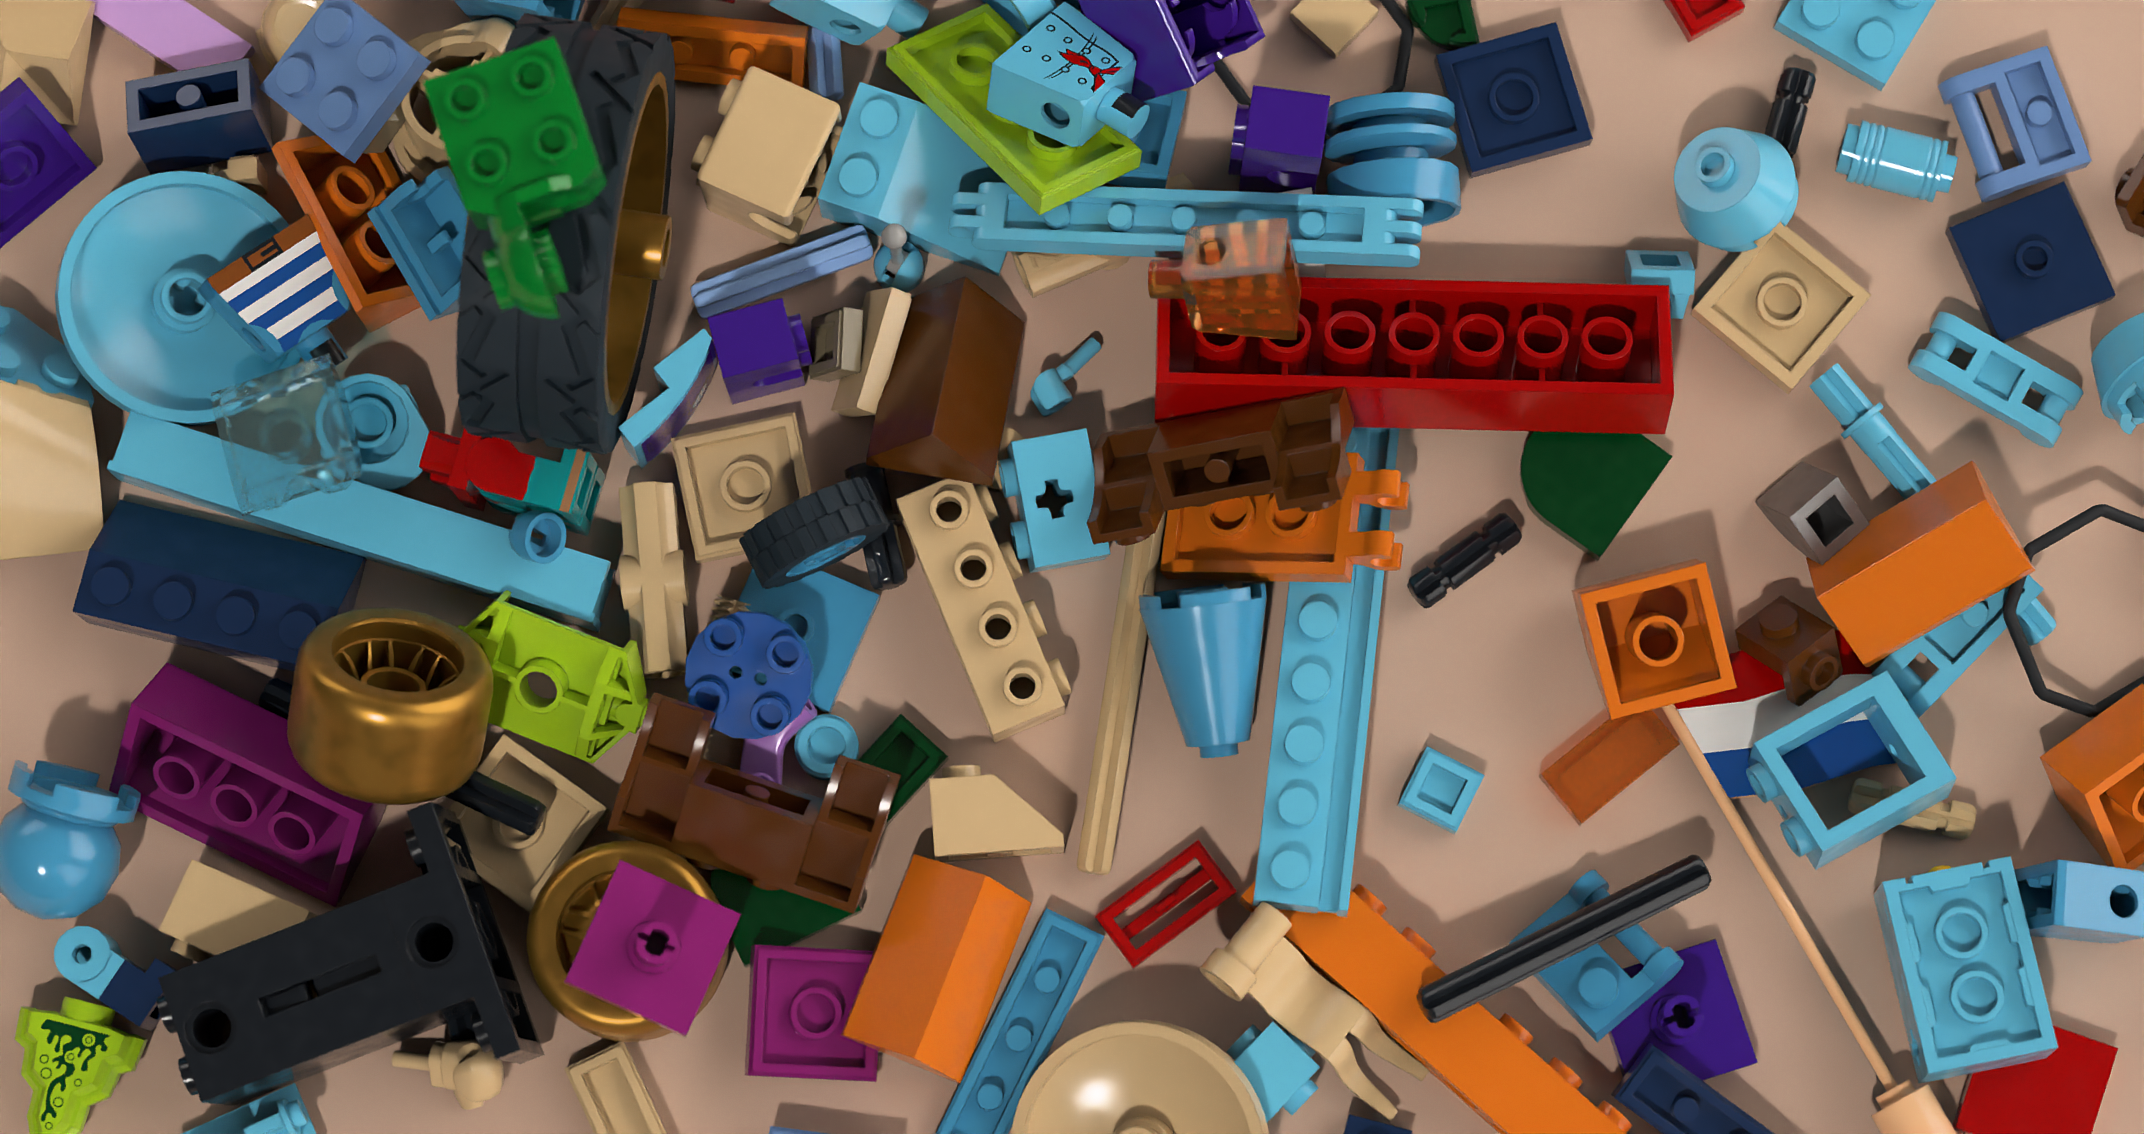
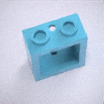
M1887 670L1754 742L1748 760L1750 767L1746 769L1748 780L1757 796L1764 803L1771 800L1784 819L1780 827L1791 850L1798 857L1806 854L1815 870L1948 798L1957 779ZM1863 712L1910 785L1828 830L1781 756Z

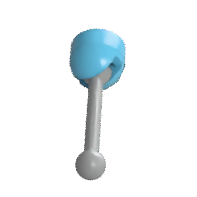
M896 223L889 224L883 229L881 234L884 245L878 250L874 258L875 277L883 288L894 287L901 291L909 292L920 284L924 276L923 257L916 246L906 241L907 233L903 226ZM886 272H892L896 275L895 278L890 277Z

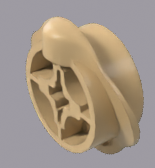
M493 17L465 22L441 31L424 33L407 42L431 61L400 103L406 121L393 138L398 160L409 177L415 181L416 185H419L433 171L448 166L453 173L438 126L434 133L430 134L419 124L413 114L418 94L427 97L422 81L445 74L446 72L443 71L457 67H466L503 54L511 32L515 29V26L509 21Z

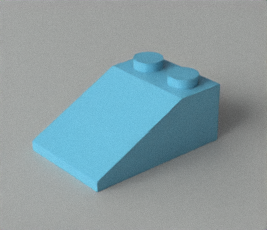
M859 82L818 196L821 216L848 226L862 225L866 232L880 237L887 225L899 224L906 230V241L916 246L919 250L997 276L1001 273L1008 251L980 250L972 245L971 238H957L948 233L950 217L958 215L951 211L952 196L955 193H978V187L981 183L1006 182L986 162L978 157L926 104Z

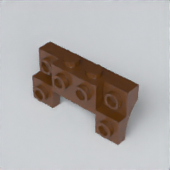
M1345 387L1101 433L1093 449L1095 468L1094 496L1090 516L1087 520L1093 545L1115 541L1117 545L1121 546L1136 544L1147 539L1151 534H1155L1164 511L1191 506L1201 507L1218 501L1251 495L1261 496L1274 492L1279 511L1300 507L1302 511L1314 512L1332 506L1337 500L1343 498L1352 473L1345 447L1355 421Z
M654 692L648 703L632 757L617 794L607 830L640 842L663 847L673 853L684 856L689 863L696 867L708 870L720 868L746 877L752 885L765 890L782 889L854 914L862 897L901 775L839 754L824 799L704 759V752L716 713Z

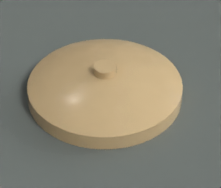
M1127 1020L1106 1024L1086 1031L1056 1049L1040 1065L1025 1087L1017 1105L1011 1134H1269L1261 1103L1251 1083L1237 1064L1218 1046L1193 1031L1171 1023L1155 1020Z

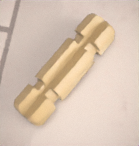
M1858 778L1854 781L1850 790L1848 809L1852 813L1858 814L1904 788L1892 785L1889 789H1885L1882 782ZM1955 800L1949 801L1948 804L1940 801L1900 823V825L1929 832L1935 831L1938 828L1941 829V835L1963 840L1970 837L1976 821V808L1972 804Z

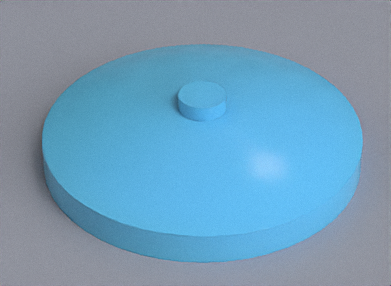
M171 171L152 174L136 179L111 192L83 218L72 234L59 264L55 290L56 315L62 339L72 361L95 390L107 400L129 413L132 411L139 415L165 420L180 426H203L219 423L251 410L283 384L298 364L301 356L296 349H293L272 364L267 363L202 297L197 289L207 278L288 227L289 224L274 207L250 189L223 177L202 172Z

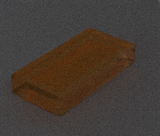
M1653 710L1613 720L1609 718L1541 773L1539 778L1574 821L1581 826L1677 748L1680 743Z

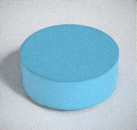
M822 714L814 717L797 732L794 750L800 766L807 774L819 780H830L839 754L854 760L858 759L859 741L853 727L846 720L836 715Z

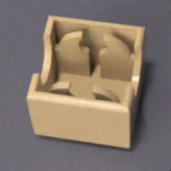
M751 66L748 68L742 81L733 78L727 85L718 108V113L725 116L715 138L707 134L702 138L693 156L691 169L698 172L696 185L700 186L709 211L793 247L797 244L818 200L821 187L843 128L836 125L835 122L840 123L842 119L839 104L760 68Z

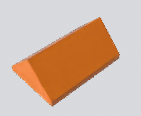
M318 135L277 142L271 150L303 212L312 220L322 248L356 314L369 333L420 308L421 305L367 215L373 207L382 203L395 189L402 185L386 151L384 150L383 153H362L354 163L342 156Z
M1973 461L1968 462L1868 521L1870 525L1823 565L1808 557L1806 558L1817 599L1865 667L1873 665L2035 571L1976 463Z
M913 854L841 1036L960 1084L967 1071L1032 903L987 875Z

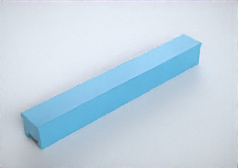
M130 411L113 461L109 460L106 468L119 481L339 551L362 556L368 560L494 600L505 590L512 593L507 603L598 633L602 624L600 618L616 573L614 569L610 568V561L564 547L562 553L550 563L541 564L525 560L511 548L509 531L512 530L165 420L139 415ZM530 537V541L540 545L541 539Z

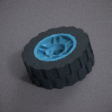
M856 477L817 490L777 510L747 530L739 541L762 588L770 589L795 582L843 560L880 537L879 535L884 533L890 524L867 478Z

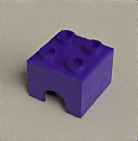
M1078 0L1081 6V13L1133 53L1136 60V68L1131 95L1141 101H1147L1194 86L1215 71L1214 62L1232 54L1245 51L1265 37L1249 0Z

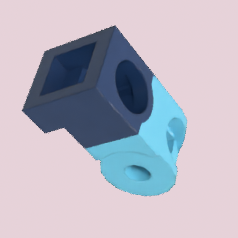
M76 926L67 930L58 939L54 948L55 964L58 971L65 978L134 1024L153 1032L161 1020L157 1006V997L164 995L158 978L177 971V969L155 958L147 971H145L122 955L118 943L110 935L89 926Z

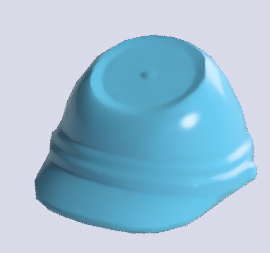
M363 373L348 376L335 384L324 396L318 412V431L324 446L323 454L327 459L331 460L339 468L349 472L360 482L386 491L405 487L423 472L419 464L430 430L407 385H399L385 376Z

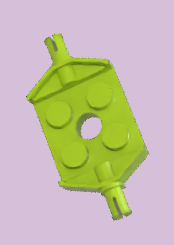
M505 590L469 622L466 627L463 625L458 626L483 649L492 668L493 694L488 723L593 764L628 732L636 734L642 726L650 699L646 698L647 689L637 641L630 639L625 647L621 648L507 603L512 592ZM541 672L548 675L555 683L557 689L556 697L543 698L536 695L528 684V673Z

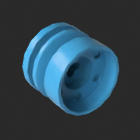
M1389 92L1353 97L1329 106L1325 134L1331 138L1325 142V157L1332 162L1348 166L1338 168L1328 174L1326 180L1327 195L1418 199L1424 203L1423 218L1416 221L1422 227L1444 222L1459 215L1461 211L1459 168L1451 162L1436 159L1455 150L1457 144L1456 133L1449 129L1455 121L1454 103L1447 97L1430 93Z

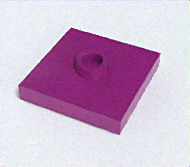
M751 945L745 1076L877 1082L878 1050L841 1036L874 951Z

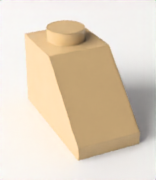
M980 765L942 768L943 778L929 779L934 856L936 861L955 862L1064 853L1063 833L996 775H981Z
M192 859L161 923L159 931L176 938L171 951L200 962L210 958L211 954L216 956L318 915Z

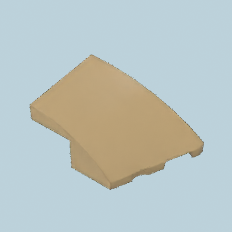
M20 379L15 384L0 380V560L89 550L103 528L99 465L89 402L61 392L56 394L47 393L38 385Z

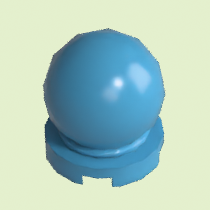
M15 760L8 790L20 797L22 803L5 814L0 824V892L16 909L40 919L75 918L102 902L119 875L121 843L113 826L118 823L134 822L141 793L126 784L120 786L118 794L96 787L100 774L37 760L33 772L27 768V763Z

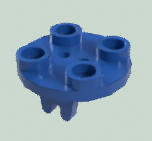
M741 610L717 618L696 637L687 655L685 686L688 692V703L715 712L716 715L712 728L732 738L760 739L780 733L802 713L812 693L814 666L805 641L789 623L767 612ZM733 666L741 668L742 675L740 677H735L732 674ZM758 673L766 675L767 681L765 684L757 681L756 676Z

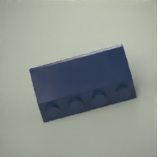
M119 499L89 549L72 612L89 624L295 672L300 647L310 632L322 622L341 613L354 610L367 559L350 553Z

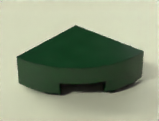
M1406 0L1405 8L1412 24L1432 44L1452 51L1480 43L1470 0Z

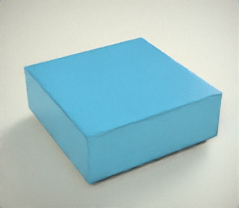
M1427 746L1397 806L1455 834L1485 775Z

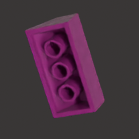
M168 662L130 705L109 791L115 794L119 793L120 786L123 784L133 787L141 793L138 812L334 907L341 901L383 818L386 804L365 802L332 791L304 771L296 761L288 742L287 719Z

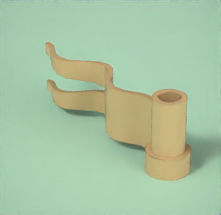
M1264 901L1260 902L1224 949L1218 947L1214 949L1199 968L1201 973L1215 987L1236 1001H1241L1247 993L1251 995L1279 1026L1322 1056L1334 1068L1341 1082L1350 1091L1391 1122L1398 1113L1397 1109L1364 1075L1356 1062L1352 1046L1346 1039V1035L1350 1033L1372 1053L1409 1073L1421 1082L1430 1071L1395 1044L1382 1031L1376 1018L1368 1009L1322 977L1306 961L1302 954L1284 938V935L1292 927L1291 922L1272 905Z

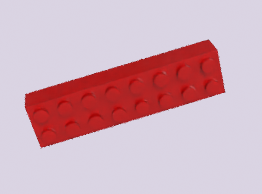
M1158 275L1154 423L1345 387L1355 421L1353 427L1665 434L1674 398L1669 285L1300 277L1302 286L1245 282L1230 275Z

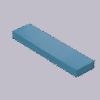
M1045 909L936 1134L1010 1133L1022 1093L1033 1074L1045 1061L1104 940L1103 935L1050 909Z

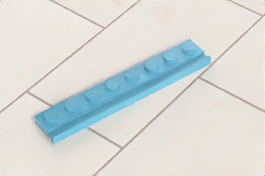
M1353 427L1345 450L1346 452L1360 454L1365 461L1364 471L1395 470L1399 428ZM1360 504L1357 532L1389 531L1391 510L1381 509L1368 504ZM1353 564L1351 583L1289 582L1252 906H1258L1260 902L1264 901L1276 909L1308 913L1328 912L1336 913L1337 916L1347 917L1384 579L1383 570Z

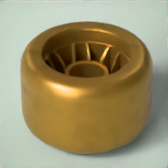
M377 607L357 609L336 615L315 627L304 640L298 653L287 725L288 742L298 764L313 779L330 790L353 799L376 804L409 805L441 798L466 783L480 762L493 694V673L490 662L483 649L467 633L455 625L429 614L400 608Z
M613 841L599 844L577 853L558 867L547 879L537 895L530 913L527 930V952L530 967L539 989L549 1003L566 1019L581 1029L605 1039L623 1042L646 1041L668 1035L672 1031L564 983L619 861L622 860L719 905L720 903L700 873L677 854L651 843ZM729 942L696 1016L706 1007L721 983L728 958Z

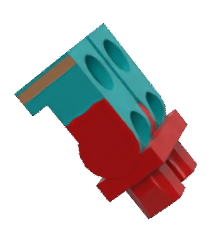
M465 428L461 438L430 430L419 464L423 471L431 473L430 480L434 484L449 487L467 508L484 512L486 502H488L494 509L515 517L530 510L546 511L559 516L564 522L566 531L585 536L589 535L606 478L590 452H584L580 449H564L561 461L556 462L519 452L508 440L471 435Z

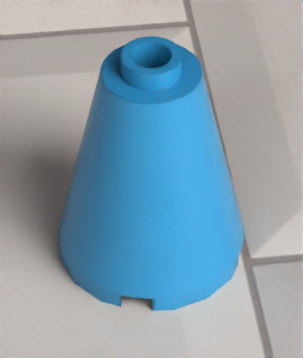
M1243 582L1242 588L1227 589V586H1224V584L1159 591L1154 592V596L1139 595V610L1186 746L1199 747L1200 758H1216L1239 754L1238 743L1250 740L1267 601L1265 583Z

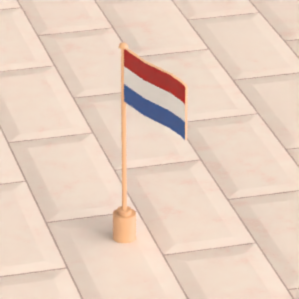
M1835 630L1843 672L1829 687L1820 691L1798 707L1788 701L1782 675L1742 650L1731 653L1729 658L1737 688L1662 707L1887 1091L1876 1097L1882 1110L1871 1115L1880 1133L1957 1134L1928 1084L1917 1090L1910 1079L1899 1085L1897 1084L1730 800L1757 796L1746 774V769L1750 767L1748 760L1754 742L1872 679V671L1869 667H1865L1842 633L1839 630ZM1863 712L1781 756L1802 789L1866 769L1897 765Z

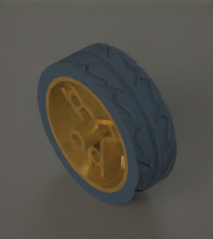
M524 13L515 24V29L511 32L503 54L555 36L566 60L607 185L590 204L565 212L561 218L531 227L533 233L548 229L566 277L569 291L555 295L561 319L534 317L517 307L504 311L501 310L488 278L481 253L495 248L490 231L478 229L470 216L467 215L460 276L456 341L457 394L459 393L458 404L461 421L466 431L475 436L488 438L494 436L522 443H529L540 438L550 447L583 449L584 452L608 454L614 450L621 436L618 427L627 420L632 405L641 361L644 356L657 281L663 280L669 259L672 217L667 215L675 126L674 50L670 36L666 33L646 31L645 33V30L605 24L599 30H594L589 22Z

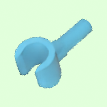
M1090 337L1064 364L1061 363L1056 369L1046 370L1036 378L1030 391V397L1042 416L1047 417L1072 401L1073 396L1064 382L1071 379L1102 349L1096 339Z

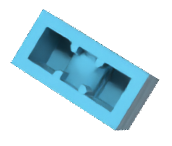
M1087 428L1012 441L1007 447L1008 458L998 460V467L1005 498L1015 496L1020 521L1011 522L1010 531L1017 560L1027 559L1029 572L1034 573L1106 559L1111 554L1109 543L1093 545L1087 525L1093 504L1095 476ZM1047 486H1052L1055 496H1065L1068 503L1058 511V518L1052 519L1048 508L1037 507L1036 501L1044 495Z

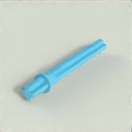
M1838 363L1809 386L1846 429L1840 435L1844 439L1851 436L1904 499L1909 498L1937 481L1881 414L1880 410L1884 407L1881 402L1874 406ZM2037 598L2017 617L2030 646L2038 644L2053 632L2057 626L2055 619Z

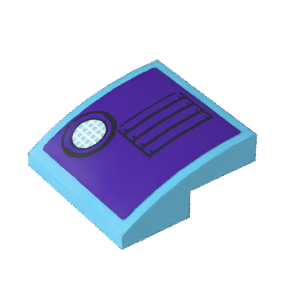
M704 328L653 367L661 394L618 427L626 450L641 469L661 453L671 442V438L677 436L700 404L711 382L718 362L712 337Z

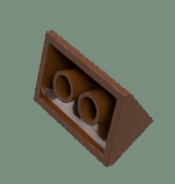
M964 276L911 297L912 301L891 372L878 402L866 465L993 486L1025 322Z

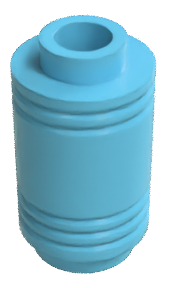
M1862 120L1860 126L1848 123L1835 172L1847 175V182H1855L1859 185L1863 184L1875 189L1933 202L1936 191L1949 192L1958 157L1947 154L1949 141H1941L1937 138L1933 139L1929 136L1901 129L1884 127V125H1877L1876 123L1870 124L1868 121Z

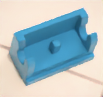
M446 166L433 171L419 185H416L413 179L406 181L395 189L382 203L373 207L367 213L429 321L459 312L460 276L468 213L465 210L455 177L450 168Z

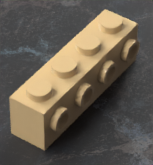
M944 479L896 499L899 515L994 743L1064 715L1065 704L1062 697L1072 693L1069 682L1058 658L1048 662L1045 659L1037 640L1047 635L1045 625L1034 600L1022 603L1013 580L1022 577L1023 574L1010 542L1007 541L998 545L989 525V522L999 517L986 485L980 484L974 487L969 482Z

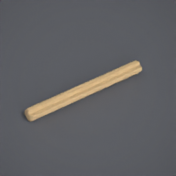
M1166 511L1163 513L1155 534H1151L1150 537L1139 543L1126 545L1077 858L1078 870L1087 874L1108 875L1111 871L1147 639V631L1139 610L1138 596H1153Z

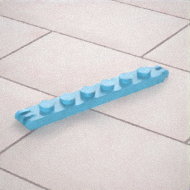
M984 182L979 185L978 193L959 192L952 196L951 211L958 215L950 217L948 233L957 238H971L972 245L975 248L987 251L1201 259L1202 251L1199 246L1189 240L1187 231H1213L1233 222L1287 218L1297 263L1415 267L1420 263V248L1412 244H1417L1421 241L1422 226L1416 221L1423 218L1424 203L1414 198L1099 186L1050 211L1038 215L1007 183Z

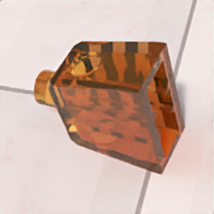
M1287 218L1193 226L1185 235L1183 260L1150 261L1148 269L1150 298L1185 299L1191 326L1195 330L1208 333L1297 340L1302 283Z

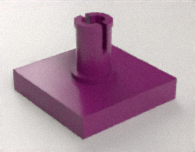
M620 860L564 983L686 1037L741 914Z

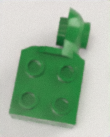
M554 36L422 81L465 210L478 229L490 231L495 248L481 253L488 278L501 310L504 311L517 307L526 314L543 319H561L555 295L569 291V287L548 229L533 233L531 227L561 218L565 212L590 204L607 185L566 60Z

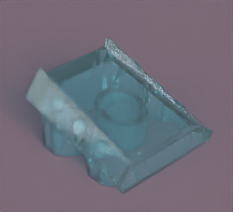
M330 353L211 393L212 407L234 494L242 516L259 510L268 511L283 507L289 500L317 491L326 494L347 489L354 479L362 477L361 453L345 391Z

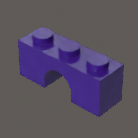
M1253 85L1251 104H1237L1228 175L1240 176L1238 192L1281 193L1312 187L1313 194H1315L1317 174L1319 175L1323 154L1330 96Z

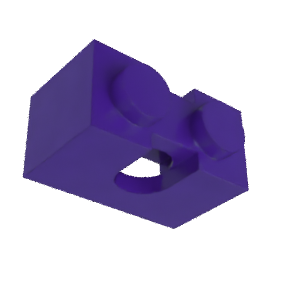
M782 298L707 317L722 377L732 405L805 386L801 367L813 364L800 313L787 316Z

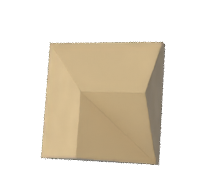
M0 0V92L20 77L59 123L78 126L95 2L88 0Z

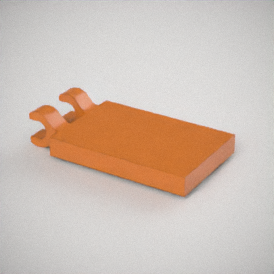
M1346 452L1352 473L1343 498L1323 510L1305 512L1298 507L1279 511L1274 492L1261 496L1251 495L1218 501L1201 507L1191 506L1167 511L1160 572L1167 579L1351 583L1353 564L1383 571L1400 570L1403 551L1402 543L1394 542L1395 534L1391 531L1373 530L1357 532L1360 504H1368L1387 510L1407 509L1410 484L1408 482H1400L1401 472L1398 470L1380 469L1364 471L1365 461L1360 454Z

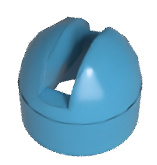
M530 510L519 514L515 518L512 531H509L511 548L523 559L541 564L554 561L562 553L566 543L567 534L564 522L556 514L546 511ZM532 531L543 536L540 545L530 541Z

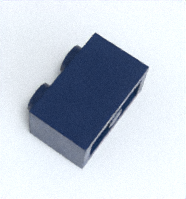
M249 58L125 81L127 133L150 175L227 161L235 156L272 152L270 100L267 94L259 89L261 82Z

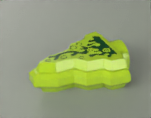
M64 996L60 1013L38 1010L34 1007H20L15 1040L25 1049L21 1075L33 1090L27 1113L30 1134H80L83 1131L90 1107L111 1098L121 1074L136 1070L147 1039L112 1027L116 1011L94 1003Z

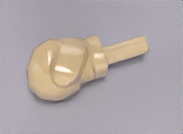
M477 1039L447 1042L436 1041L429 1055L395 1050L392 1055V1066L429 1071L431 1085L433 1087H444L445 1089L453 1090L457 1101L465 1110L483 1106L484 1101L498 1095L503 1086L504 1068L502 1060L495 1059L493 1051L484 1053Z

